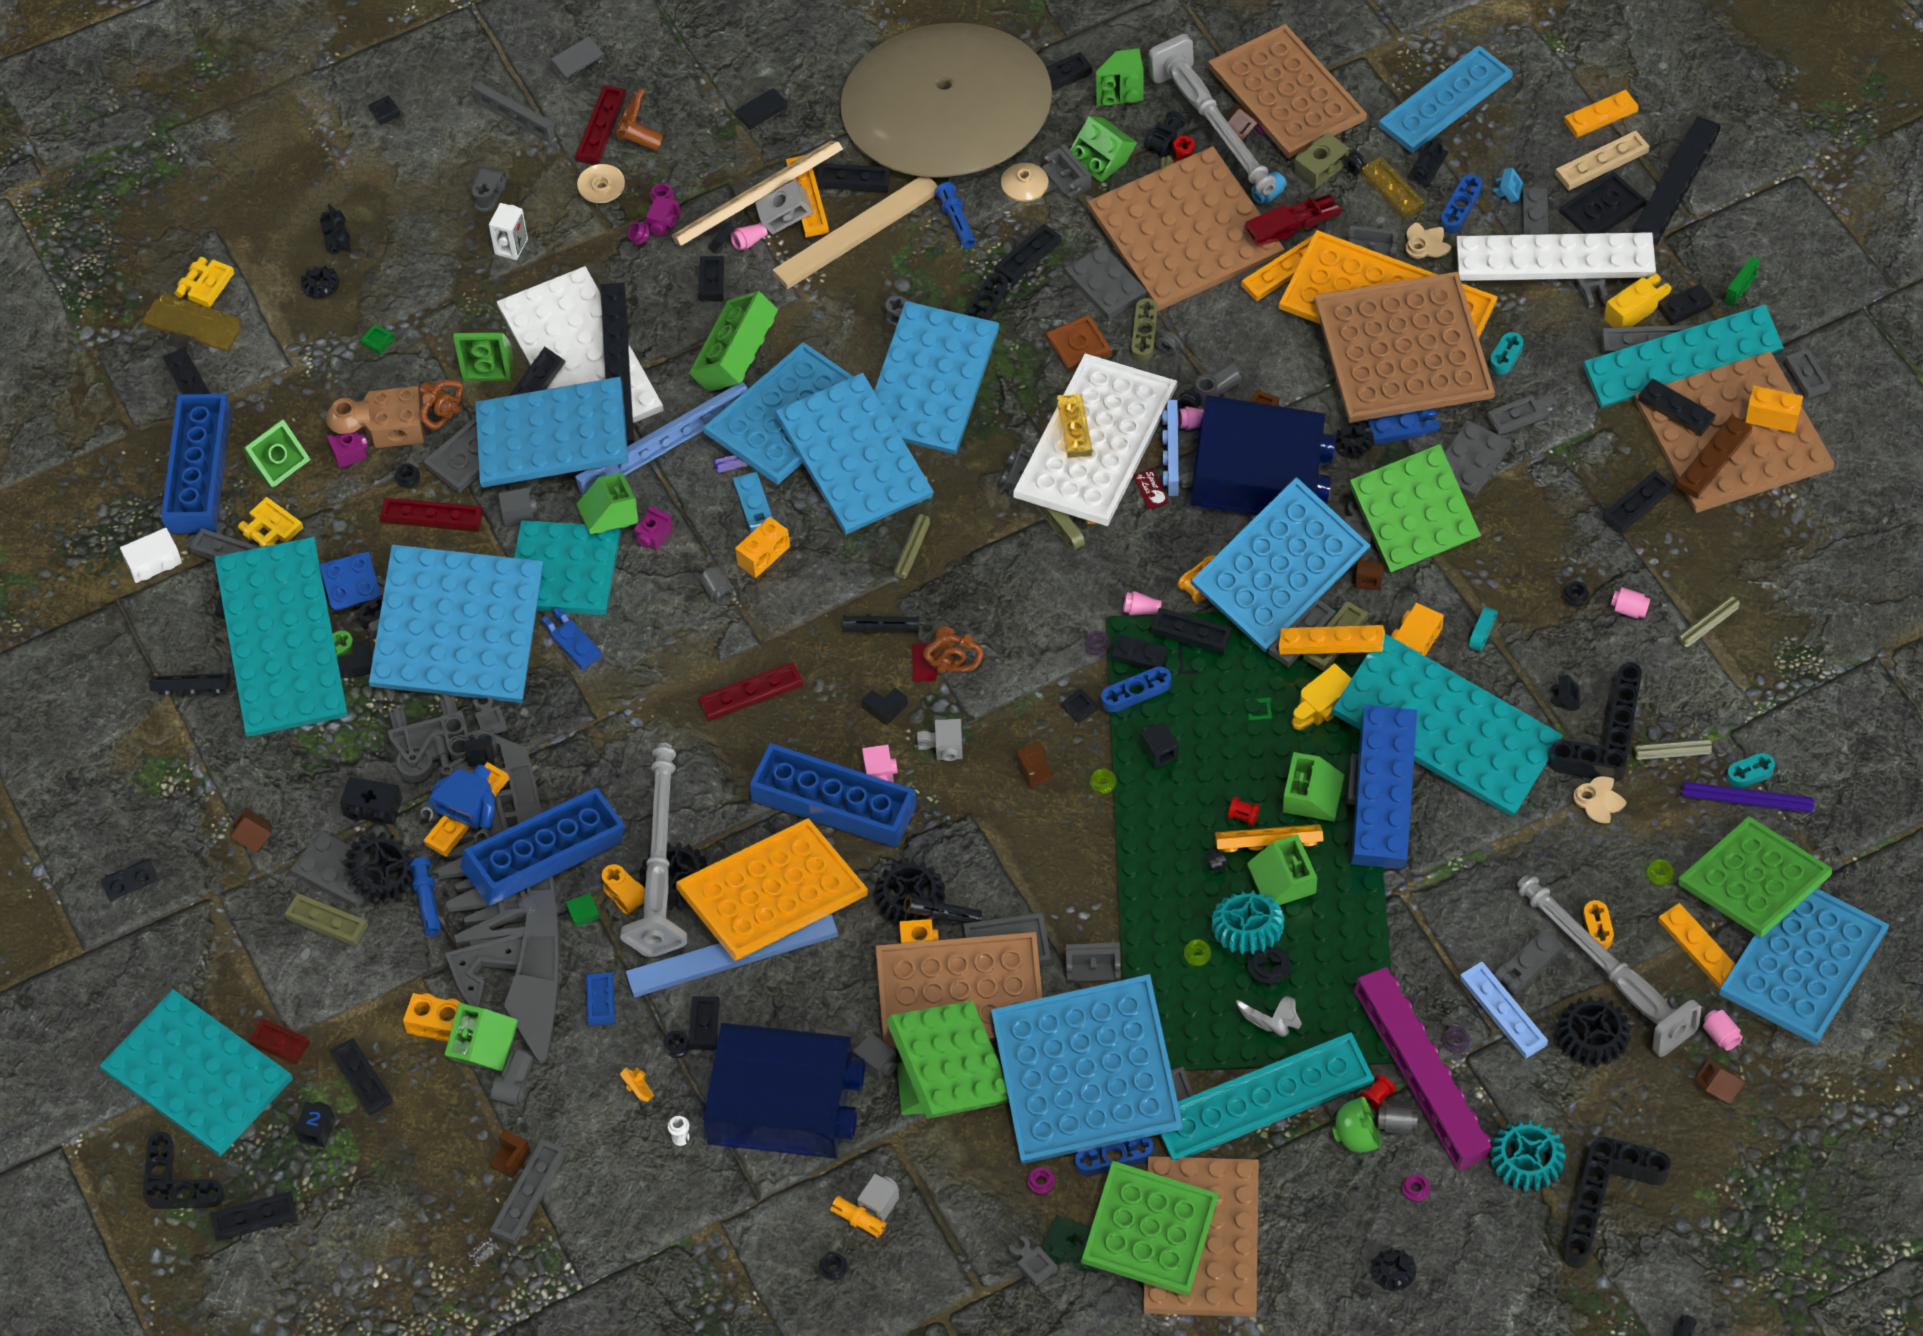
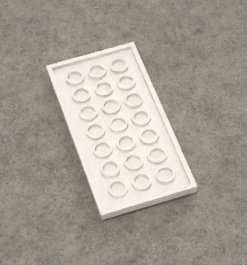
M586 266L497 301L498 309L529 366H531L544 346L566 361L547 389L605 379L601 293ZM629 345L633 423L664 410L663 404Z
M1084 354L1014 489V498L1108 526L1162 419V411L1167 409V400H1171L1177 388V381Z

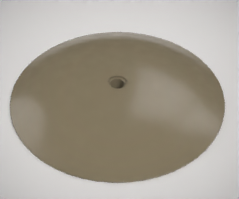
M970 23L933 24L893 36L867 53L854 67L844 85L841 96V116L844 127L853 143L875 162L892 170L924 177L959 176L997 165L1015 155L1032 141L1042 128L1049 114L1052 101L1051 81L1048 71L1038 55L1021 40L995 28Z

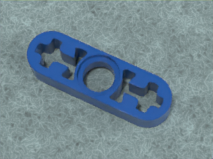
M1466 175L1458 184L1441 215L1440 225L1445 232L1456 233L1465 223L1481 194L1482 180L1478 176ZM1474 185L1471 187L1469 193H1467V187ZM1463 200L1467 202L1468 205L1465 207H1458L1455 204V202ZM1453 214H1455L1456 220H1453L1452 223L1448 222L1451 221Z
M1155 667L1106 687L1101 694L1102 707L1108 712H1118L1168 691L1171 687L1170 671L1164 667ZM1159 677L1161 680L1164 679V682L1160 683L1159 680L1155 681V678ZM1133 685H1139L1144 690L1139 694H1134L1130 692L1129 688ZM1113 696V698L1117 699V701L1114 702L1112 699H1109V697Z
M1149 1137L1079 1151L1075 1157L1076 1170L1083 1176H1093L1109 1172L1112 1161L1106 1155L1111 1150H1117L1122 1154L1121 1159L1115 1162L1128 1166L1148 1162V1156H1153V1142ZM1137 1145H1142L1145 1148V1153H1140L1137 1150ZM1126 1147L1129 1148L1130 1157H1127ZM1098 1154H1102V1162H1103V1164H1100V1159H1098ZM1084 1158H1089L1092 1161V1165L1087 1166L1084 1163Z

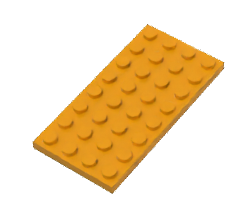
M1316 230L1279 302V309L1321 324L1314 302L1315 295L1438 274ZM1462 284L1479 339L1497 303L1498 297Z

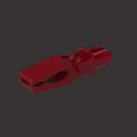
M1330 194L1316 199L1308 196L1306 201L1289 207L1283 205L1246 221L1244 230L1256 247L1291 238L1297 231L1304 228L1307 229L1314 226L1317 229L1319 222L1339 216L1341 209L1336 205L1335 200L1331 198Z

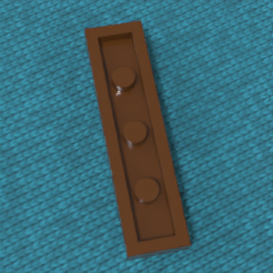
M1731 415L1677 480L1676 487L1698 499L1751 434L1752 426Z

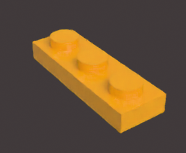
M1624 90L1566 115L1564 123L1573 135L1578 138L1638 112V104L1627 90Z

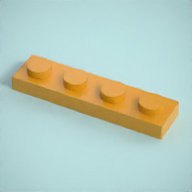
M803 156L786 159V166ZM813 168L791 180L792 182L796 179L807 191L814 212L801 219L805 238L829 233Z
M1314 235L1243 279L1241 287L1257 302L1289 282Z
M1383 625L1281 628L1279 652L1280 655L1383 652L1385 630Z
M487 762L484 766L491 772L487 781L490 783L492 792L496 796L510 778L506 772ZM443 816L426 836L424 843L429 848L447 857L470 827Z
M1320 824L1215 832V843L1217 849H1222L1223 852H1235L1238 848L1248 847L1250 850H1261L1264 846L1270 845L1274 841L1298 834L1303 846H1313L1317 842L1323 841V830Z
M1678 903L1660 915L1658 922L1720 989L1736 964L1688 911Z

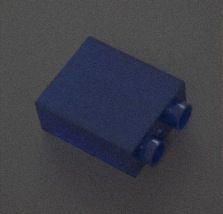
M1206 395L1200 424L1190 505L1258 515L1296 477L1327 505L1331 476L1319 474L1320 463L1332 464L1336 435L1323 433L1326 413Z
M721 1023L703 1117L707 1144L837 1159L840 1139L853 1140L855 1136L857 1107H849L846 1104L849 1090L862 1091L865 1077V1059L853 1057L850 1036Z

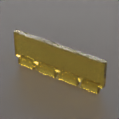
M165 293L160 296L159 300H154L142 321L144 325L225 352L230 351L241 331V327H239L241 318L226 313L222 316L220 311L205 306L201 309V306L183 299L180 301L179 298Z

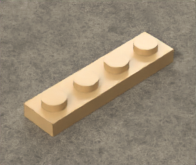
M1633 131L1556 168L1555 175L1569 191L1648 153L1649 145L1637 131Z

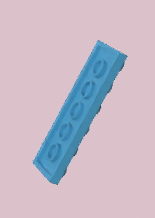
M1478 45L1380 119L1378 127L1408 151L1414 153L1511 79L1513 71Z

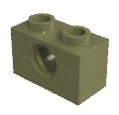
M1326 133L1323 137L1317 138L1307 150L1301 151L1296 156L1294 174L1312 188L1317 189L1344 167L1343 159L1349 156V147L1330 133Z

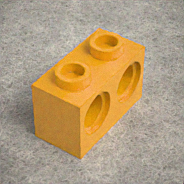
M769 516L735 548L737 565L754 578H757L790 547L788 529Z
M413 993L403 1019L406 1033L448 1042L458 1004L461 1002L456 999H439L428 993H423L422 995ZM421 1012H428L426 1015H419ZM448 1017H454L450 1021H444Z

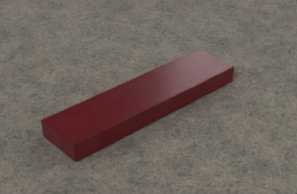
M603 86L576 152V162L598 165L600 163L626 98V89Z
M385 498L380 521L381 523L479 532L483 507Z
M794 662L700 696L698 701L709 722L803 686V681Z

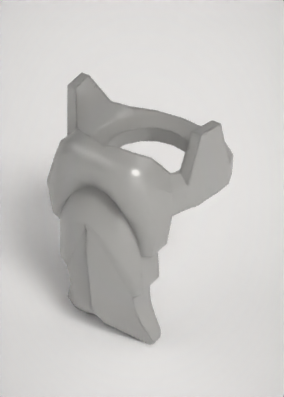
M1285 996L1281 1000L1272 1018L1239 1000L1236 1001L1240 1012L1247 1020L1265 1031H1273L1278 1036H1287L1289 1033L1288 1026L1299 1030L1302 1025L1296 1013L1295 999L1290 996Z

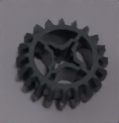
M371 832L368 838L362 835L358 839L359 842L354 841L351 844L352 849H349L345 854L348 859L343 862V866L349 869L345 870L344 876L351 877L347 882L348 886L355 884L357 888L354 890V894H358L360 891L364 892L363 900H367L371 895L373 903L378 902L380 897L383 902H388L390 897L397 899L399 893H404L407 890L406 885L412 883L410 876L415 869L408 866V864L414 859L406 857L410 853V849L402 850L403 841H399L396 844L394 842L395 835H391L386 839L385 832H381L378 838L374 832ZM369 850V862L361 866V855ZM384 852L390 855L392 858L387 857L384 854ZM377 863L379 864L378 867L381 866L384 869L380 871V868L377 869L374 865ZM397 869L396 881L389 885V872ZM366 877H370L374 881V883L368 880Z
M668 842L666 859L669 861L667 905L670 911L677 905L682 910L683 904H688V902L676 889V883L708 867L707 859L705 856H701L698 849L692 851L690 844L682 848L680 842L677 843L676 847H672ZM643 859V868H640L639 882L644 889L647 870L646 862L648 859Z
M902 859L901 866L899 867L892 863L891 871L884 869L882 872L883 877H878L877 886L874 888V894L876 895L874 897L875 904L878 906L880 915L884 914L887 922L893 919L895 926H898L900 921L927 920L924 915L904 911V901L908 895L926 899L923 893L924 888L927 886L931 891L928 899L935 898L938 902L942 903L946 899V894L944 893L945 884L942 882L940 873L935 874L933 866L926 869L924 861L920 865H916L914 859L911 861V864H906ZM892 889L896 890L897 894L894 901L889 897ZM925 906L923 907V908H927V909H931V910H938V909H934V908H930V907H925Z
M1591 995L1587 998V1002L1583 1001L1580 997L1576 1004L1570 1002L1567 1010L1562 1011L1561 1018L1557 1023V1037L1560 1039L1559 1045L1561 1048H1566V1055L1574 1054L1575 1063L1583 1059L1585 1066H1588L1590 1062H1594L1596 1067H1598L1601 1061L1609 1065L1611 1058L1618 1060L1620 1054L1626 1051V1044L1630 1042L1631 1038L1629 1034L1631 1026L1627 1024V1015H1621V1006L1613 1008L1614 1003L1612 1000L1607 1004L1603 1003L1602 996L1598 1001H1593ZM1605 1021L1613 1028L1615 1034L1611 1033V1029L1605 1026ZM1573 1029L1577 1030V1034L1582 1036L1583 1041L1579 1040L1576 1037V1035L1573 1032Z

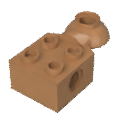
M418 386L369 391L364 400L358 402L349 398H340L327 411L326 423L332 431L338 434L353 433L364 427L366 436L374 448L424 443V427L419 416L422 400Z

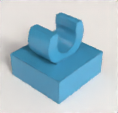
M1513 168L1504 169L1503 176L1496 179L1499 188H1494L1493 191L1497 197L1506 196L1510 203L1517 202L1520 198L1523 182Z

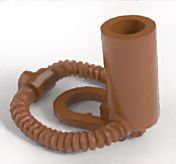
M640 88L632 94V98L616 126V137L619 140L627 139L657 151L663 134L636 123L640 103L645 94L644 89Z
M448 379L438 381L435 384L427 381L419 389L424 403L420 409L419 416L427 428L431 430L440 429L452 418L453 414L457 415L460 412L459 403L462 400L461 396L463 393V385L460 381ZM455 387V395H450L442 388ZM431 406L434 407V413L437 416H442L435 423L427 417L428 409Z
M939 627L935 630L934 642L924 649L923 656L930 665L937 669L938 673H945L946 671L965 673L976 669L980 665L984 651L979 644L973 641L970 635L957 636L952 628ZM955 642L957 645L976 652L975 659L970 664L960 665L966 660V653L961 649L954 648ZM953 654H957L960 657L958 659H955V657H953Z

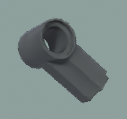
M1227 364L1211 375L1203 374L1196 379L1195 393L1201 397V404L1199 406H1212L1216 402V397L1241 383V376L1233 364Z
M520 1050L510 1052L502 1075L497 1076L491 1092L492 1100L515 1106L521 1104L525 1093V1082L533 1064L532 1056Z

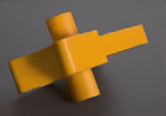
M625 1067L620 1075L627 1084L626 1089L628 1091L633 1090L640 1100L650 1101L654 1094L644 1080L646 1074L637 1067L633 1071Z

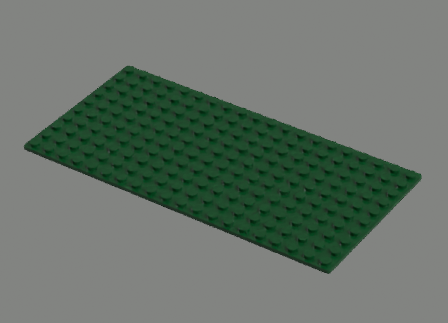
M1332 608V609L1335 610V611H1336V614H1337L1338 611H1339L1341 608ZM1222 612L1181 614L1232 628V635L1225 653H1218L1182 642L1183 670H1193L1196 673L1203 672V674H1179V641L1151 633V626L1156 615L1107 617L1109 686L1147 671L1146 669L1112 661L1111 655L1119 634L1168 647V655L1163 667L1171 673V687L1169 690L1118 712H1110L1122 978L1126 980L1150 974L1171 1070L1182 1066L1185 1071L1260 1069L1352 1032L1367 1065L1396 1064L1354 992L1357 980L1362 976L1385 967L1388 968L1392 975L1383 867L1351 864L1355 805L1346 804L1350 759L1352 753L1359 754L1360 730L1337 716H1334L1329 721H1323L1318 726L1313 722L1300 731L1294 729L1292 724L1293 712L1300 705L1301 690L1324 671L1304 660V654H1301L1290 667H1287L1269 655L1268 650L1264 652ZM1365 652L1340 653L1329 667L1335 663L1348 676L1353 678L1365 659ZM1159 677L1155 678V681L1159 680L1160 683L1164 682V679L1161 680ZM1133 685L1129 688L1130 692L1134 694H1139L1144 690L1139 685ZM1110 696V699H1112L1114 702L1117 701V699H1114L1113 696ZM1271 698L1272 719L1249 720L1248 713L1252 714V716L1268 715L1267 703H1260L1256 699ZM1164 721L1179 745L1178 759L1155 769L1141 747V732L1150 725H1157ZM1293 752L1319 756L1344 774L1335 822L1283 813L1284 793ZM1235 796L1239 797L1240 801L1249 804H1260V811L1253 827L1249 826L1248 822L1236 818L1228 819L1229 808ZM1320 824L1323 830V841H1319L1313 846H1303L1317 876L1316 894L1279 905L1282 914H1284V930L1280 940L1274 941L1273 946L1281 948L1289 956L1291 962L1289 975L1284 978L1282 983L1277 982L1272 986L1268 983L1260 985L1258 980L1251 978L1248 970V959L1251 952L1245 951L1242 955L1240 950L1232 953L1229 947L1223 948L1221 942H1217L1214 931H1212V915L1216 905L1222 903L1223 897L1230 899L1232 893L1241 895L1243 890L1245 894H1250L1254 890L1256 895H1259L1247 863L1267 846H1264L1261 850H1250L1248 847L1238 848L1235 852L1222 851L1228 864L1224 865L1226 870L1224 872L1220 870L1215 873L1205 854L1211 852L1210 849L1213 847L1216 852L1220 850L1217 849L1215 843V832ZM1267 958L1264 967L1271 973L1274 966L1271 965L1269 958ZM1285 996H1290L1295 999L1296 1013L1302 1025L1299 1030L1288 1026V1035L1285 1037L1278 1036L1273 1031H1265L1247 1020L1240 1012L1236 1001L1239 1000L1272 1018L1281 1000Z

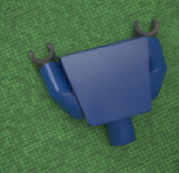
M478 764L472 774L462 769H457L451 775L435 782L427 802L429 806L422 808L420 811L421 818L427 819L431 813L428 822L435 824L439 821L441 814L476 830L480 826L481 831L475 834L476 843L482 841L483 835H486L487 838L492 837L493 834L489 832V828L493 827L495 795L492 792L490 783L487 781L491 774L490 770Z

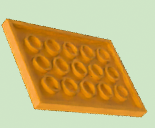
M809 818L676 883V889L734 961L866 897L868 894V888Z

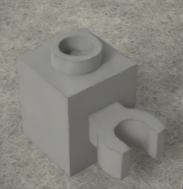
M961 719L935 720V733L928 731L917 732L918 750H928L936 747L937 760L954 761L956 759H963Z

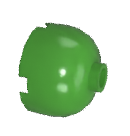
M1364 1097L1346 1102L1338 1110L1336 1126L1332 1127L1337 1142L1342 1141L1347 1149L1361 1154L1381 1148L1379 1129L1374 1126L1372 1120L1375 1118Z

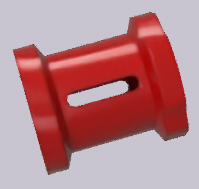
M1188 136L1177 137L1173 143L1174 150L1176 151L1173 155L1174 163L1185 159V156L1194 155L1192 150L1195 148V142L1192 138Z
M1235 796L1229 808L1228 819L1236 818L1248 822L1249 826L1253 827L1260 811V804H1249L1240 801L1239 797Z
M1381 1074L1376 1075L1374 1078L1375 1082L1367 1090H1363L1360 1093V1097H1364L1369 1103L1370 1108L1375 1111L1379 1110V1107L1382 1106L1381 1103L1388 1095H1392L1396 1091L1395 1085Z

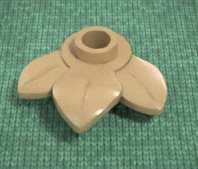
M1416 222L1407 230L1408 242L1406 244V253L1412 258L1421 259L1426 256L1438 258L1449 253L1452 248L1451 245L1443 242L1444 229L1442 227L1424 230Z
M1601 776L1594 778L1591 783L1580 785L1574 792L1575 803L1579 807L1584 808L1588 817L1598 823H1610V813L1620 811L1627 803L1624 798L1612 791L1614 779ZM1583 796H1589L1591 799H1585Z

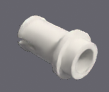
M675 1116L668 1122V1131L672 1135V1141L678 1146L687 1144L686 1140L689 1141L690 1138L688 1133L689 1122L682 1116Z

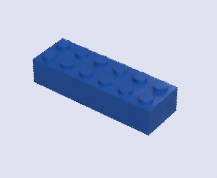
M177 394L161 513L164 527L167 528L169 533H198L201 528L217 532L232 412L227 394Z
M1364 705L1361 715L1351 864L1404 869L1408 857L1417 723L1416 709Z
M772 743L769 744L750 783L751 799L753 802L805 819L809 818L812 821L894 848L898 847L916 808L914 789Z
M596 787L464 849L460 867L487 905L491 906L620 844L625 824Z

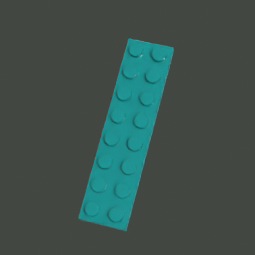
M1765 304L1584 361L1582 365L1599 407L1602 409L1633 399L1635 394L1641 392L1652 378L1662 384H1667L1769 351L1772 354L1782 352L1784 347Z
M1352 1032L1178 1101L1184 1129L1159 1135L1172 1161L1184 1157L1189 1158L1374 1083V1077Z

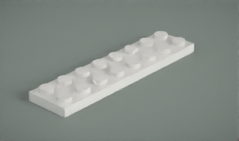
M1652 233L1457 236L1456 241L1458 273L1461 281L1651 277L1656 274Z

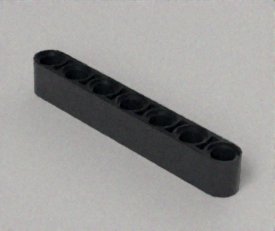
M1697 116L1639 218L1634 233H1652L1653 245L1656 246L1659 243L1720 132L1721 124Z

